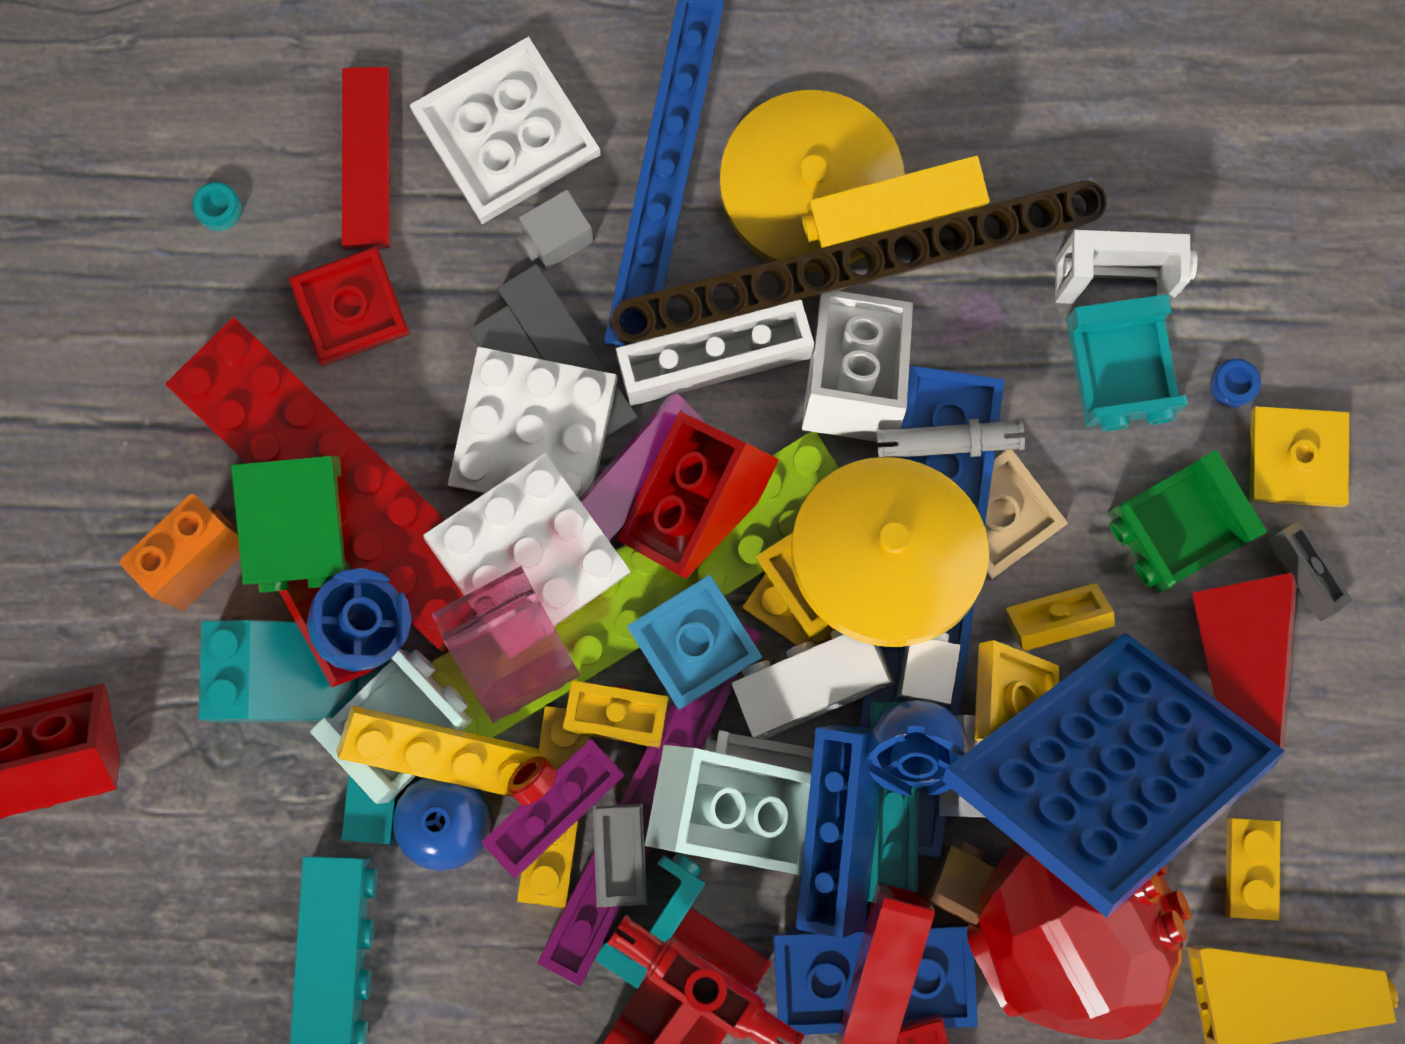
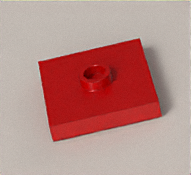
M377 246L289 277L316 356L322 367L411 335Z

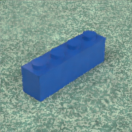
M843 724L816 728L796 929L842 939L865 929L880 784L871 777L869 772L873 766L872 760H868L872 729Z

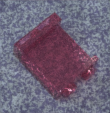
M522 566L432 613L444 643L492 723L507 715L516 713L522 707L552 691L562 688L568 682L581 676Z

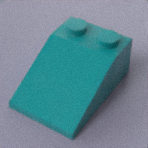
M254 620L201 621L199 720L212 723L321 721L323 718H333L358 694L359 677L333 688L330 686L296 622Z

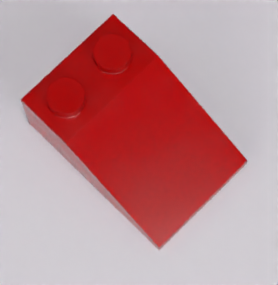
M679 410L616 540L687 579L758 504L779 459Z

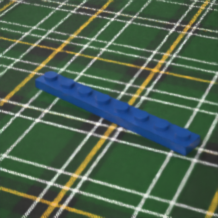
M724 0L677 1L610 316L614 309L627 299L665 289L724 11ZM628 309L621 313L619 322L622 330L631 335H637L643 331L644 319L638 311ZM608 320L604 339L605 345L615 347L626 346V344L618 342L612 336Z

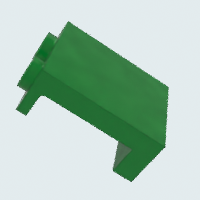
M1217 449L1108 512L1112 519L1109 522V526L1114 537L1122 546L1128 545L1137 560L1134 563L1137 575L1148 588L1153 587L1157 594L1267 532Z
M340 456L231 465L243 585L258 583L259 592L289 590V580L307 579L308 588L322 587L325 582L331 580L343 570H350V564L345 563L337 476H342Z

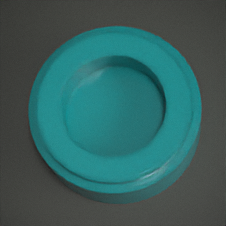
M210 182L201 186L196 191L192 200V210L199 222L207 229L224 231L233 227L240 219L242 203L236 192L229 185L222 182Z

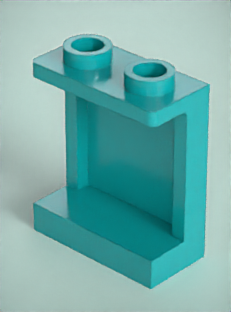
M1168 294L1075 307L1067 317L1066 324L1085 427L1100 425L1102 432H1110L1129 427V421L1147 419L1148 425L1164 424L1176 420L1175 414H1178L1188 406L1187 395L1179 396L1165 319L1172 313Z
M679 852L675 854L673 859L664 854L658 862L661 867L681 880L649 932L664 942L672 937L706 884L703 879L698 877L702 867ZM609 937L595 958V961L638 989L646 977L647 969L615 947L609 946L607 944L611 939Z

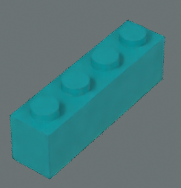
M303 857L290 1044H367L368 1022L361 1021L362 1000H368L370 996L371 970L364 969L365 949H372L374 941V920L367 919L368 899H375L378 882L377 869H370L371 858Z

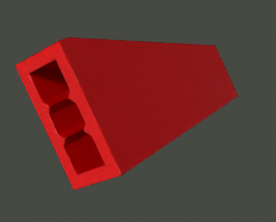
M1287 573L1193 592L1192 595L1214 698L1284 750L1297 592L1295 575Z
M876 882L836 1044H896L935 914V910L926 894Z

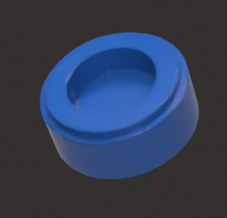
M1244 359L1225 361L1216 368L1210 379V389L1214 398L1220 404L1230 408H1238L1248 404L1257 396L1261 388V377L1258 370L1253 364Z

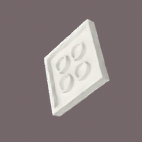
M529 36L409 105L415 118L481 224L491 220L601 155L600 148Z
M478 347L448 486L485 494L546 453L579 499L597 478L618 376L612 373Z
M546 453L424 534L426 543L508 658H511L628 576L631 572Z

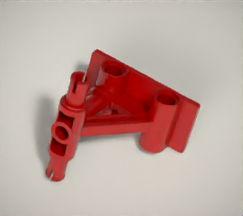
M688 910L672 937L668 938L665 942L631 920V917L625 915L618 929L634 938L635 942L630 941L615 931L607 943L646 968L647 971L645 973L646 977L631 997L602 1044H721L727 1033L737 1040L739 1038L745 1040L748 1037L757 1044H784L777 1037H781L790 1044H801L805 1034L801 1031L798 1032L765 1010L766 1003L763 1002L761 996L756 994L758 984L771 965L770 960L696 910Z

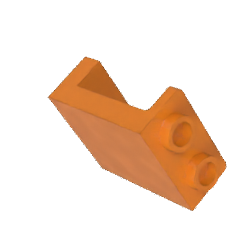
M190 494L120 559V565L151 598L184 611L240 558L237 527L222 511L216 509L212 512L198 496Z

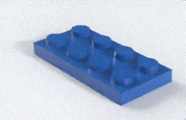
M969 923L931 925L902 1024L940 1013L945 1028L978 1027L975 958L970 950L967 939ZM804 930L773 932L777 1018L805 1035L839 1032L864 930L843 939Z

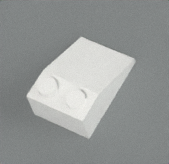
M843 291L820 296L813 339L814 348L810 360L805 394L802 430L877 442L876 429L901 428L907 409L913 313L912 302ZM883 442L887 444H896V442Z

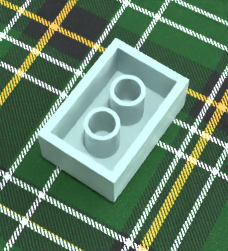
M664 745L645 846L801 875L811 773L697 748Z

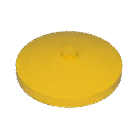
M793 91L781 94L760 104L743 118L733 131L721 161V201L730 225L742 242L761 258L772 262L818 250L816 241H807L801 217L802 214L809 213L807 204L810 200L904 175L903 160L898 145L887 126L863 104L852 98L830 91ZM852 251L849 256V264L856 262L865 255L859 251ZM807 262L803 272L823 271L818 264L813 262Z
M877 457L847 464L830 473L812 489L803 502L796 518L791 541V562L793 573L802 595L814 612L828 625L860 642L884 647H902L923 643L940 636L955 626L967 614L978 597L986 578L989 563V545L986 529L977 508L966 493L951 479L919 462L894 457Z

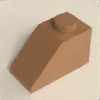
M961 841L958 849L952 845H946L922 893L926 894L930 903L963 921L977 925L979 921L977 915L980 892L995 868L984 863L988 856L987 853L966 842Z

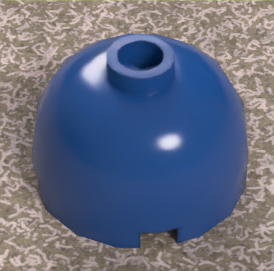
M363 568L343 570L331 580L325 582L311 601L307 620L310 642L320 657L336 668L353 672L374 669L393 658L408 638L412 620L408 600L402 591L399 594L395 587L388 583L390 579L382 573Z
M908 701L888 708L875 722L871 731L868 760L871 759L873 763L869 770L871 777L883 788L902 795L911 796V788H928V796L938 795L951 790L942 779L946 768L969 751L964 728L957 717L947 708L932 702Z
M423 777L411 784L397 802L393 817L395 840L404 855L419 867L438 872L461 868L476 859L485 847L481 841L490 834V804L479 789ZM437 812L435 820L430 821L431 815ZM442 815L445 818V825L441 822ZM436 825L440 831L435 832L431 830L430 826Z

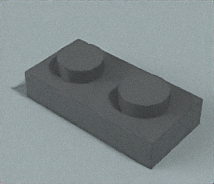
M1300 519L1267 539L1272 547L1274 560L1283 570L1295 575L1298 594L1302 603L1307 609L1314 611L1320 621L1334 615L1352 601L1347 590Z

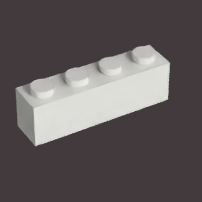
M797 300L616 348L629 404L634 406L668 397L671 393L679 394L811 359L814 341L802 300Z

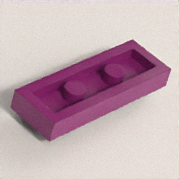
M590 739L557 770L554 784L543 797L530 805H520L481 843L507 872L516 879L625 775L596 743Z

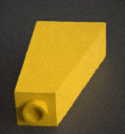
M977 155L810 200L807 204L809 213L802 214L801 217L807 241H816L818 249L983 207L990 201Z
M1199 945L1186 947L1205 1044H1270L1396 1023L1394 1008L1398 1006V996L1392 980L1387 978L1386 971Z

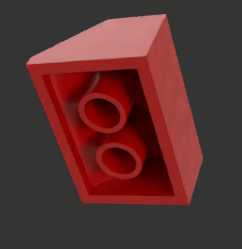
M104 683L0 709V820L8 816L40 808H49L56 804L89 796H98L105 792L117 790L120 753L108 693Z

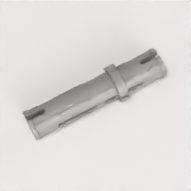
M968 419V424L887 430L876 429L878 443L897 442V445L877 446L878 457L901 458L967 452L970 453V457L981 456V451L1024 450L1025 437H1004V434L1024 433L1023 419L979 423V419Z

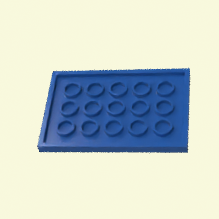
M1125 632L946 768L942 781L1107 918L1279 762L1285 750Z

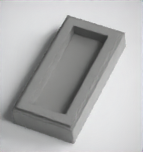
M643 804L593 806L597 907L647 905Z

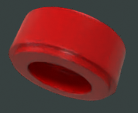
M543 756L530 758L514 771L509 779L507 791L520 805H530L549 791L556 780L557 770Z

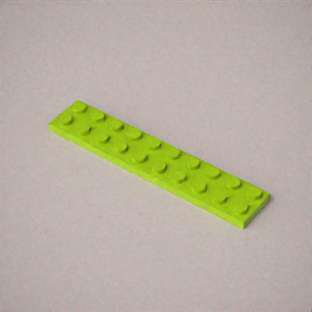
M811 431L772 455L778 458L779 461L758 504L687 579L624 545L617 549L616 552L631 571L630 574L511 658L507 657L487 628L431 662L436 670L431 675L443 689L447 685L453 687L469 705L464 712L473 721L463 731L496 738L544 709L545 706H549L570 693L572 680L586 683L640 650L627 626L708 575H711L723 596L726 597L765 573L757 562L756 556L793 532L797 515L808 494L823 478L839 469L817 432Z

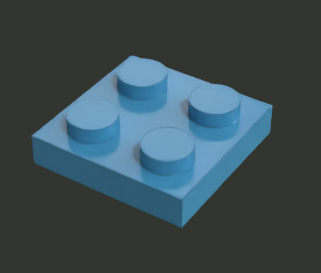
M711 575L703 578L627 626L678 710L686 707L762 659L758 649Z

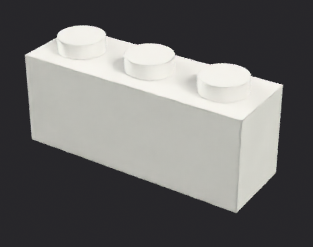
M833 630L830 633L832 640L816 647L812 641L797 645L786 652L788 659L774 665H770L768 660L762 661L743 670L744 678L732 682V686L752 737L767 739L896 684L881 646L860 642L837 630Z

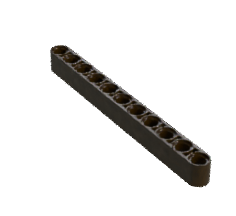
M1090 180L1079 181L641 295L621 302L614 309L609 319V330L618 342L630 345L789 302L806 300L1068 231L1099 219L1105 212L1107 196L1103 188L1097 183ZM1074 194L1080 195L1086 203L1084 216L1079 215L1073 209L1072 198ZM1030 205L1038 207L1043 214V223L1040 228L1034 226L1028 218ZM986 216L994 218L1000 226V233L997 239L990 238L984 231L983 223ZM941 228L950 229L954 233L956 246L953 251L946 250L941 246L939 241ZM897 239L905 240L910 244L913 255L909 263L902 262L896 257L894 245ZM852 251L862 252L866 256L868 269L865 274L860 275L851 269L849 256ZM807 262L816 263L822 268L824 280L821 286L815 287L805 280L803 270ZM762 274H769L777 279L780 290L776 298H767L760 293L758 280ZM716 286L728 287L733 292L735 302L731 310L724 311L714 305L712 292ZM678 297L688 304L690 314L685 322L678 323L668 317L666 304L670 298ZM633 309L642 315L644 328L641 333L631 335L622 330L619 318L623 311Z

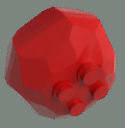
M1014 842L980 892L977 915L979 921L977 925L969 923L967 928L970 950L1004 1012L1012 1018L1021 1015L1029 1022L1058 1032L1100 1040H1118L1136 1035L1162 1014L1169 1000L1182 963L1183 942L1187 940L1184 921L1191 919L1190 907L1185 896L1179 889L1172 891L1163 875L1167 874L1166 865L1106 918L1019 844Z

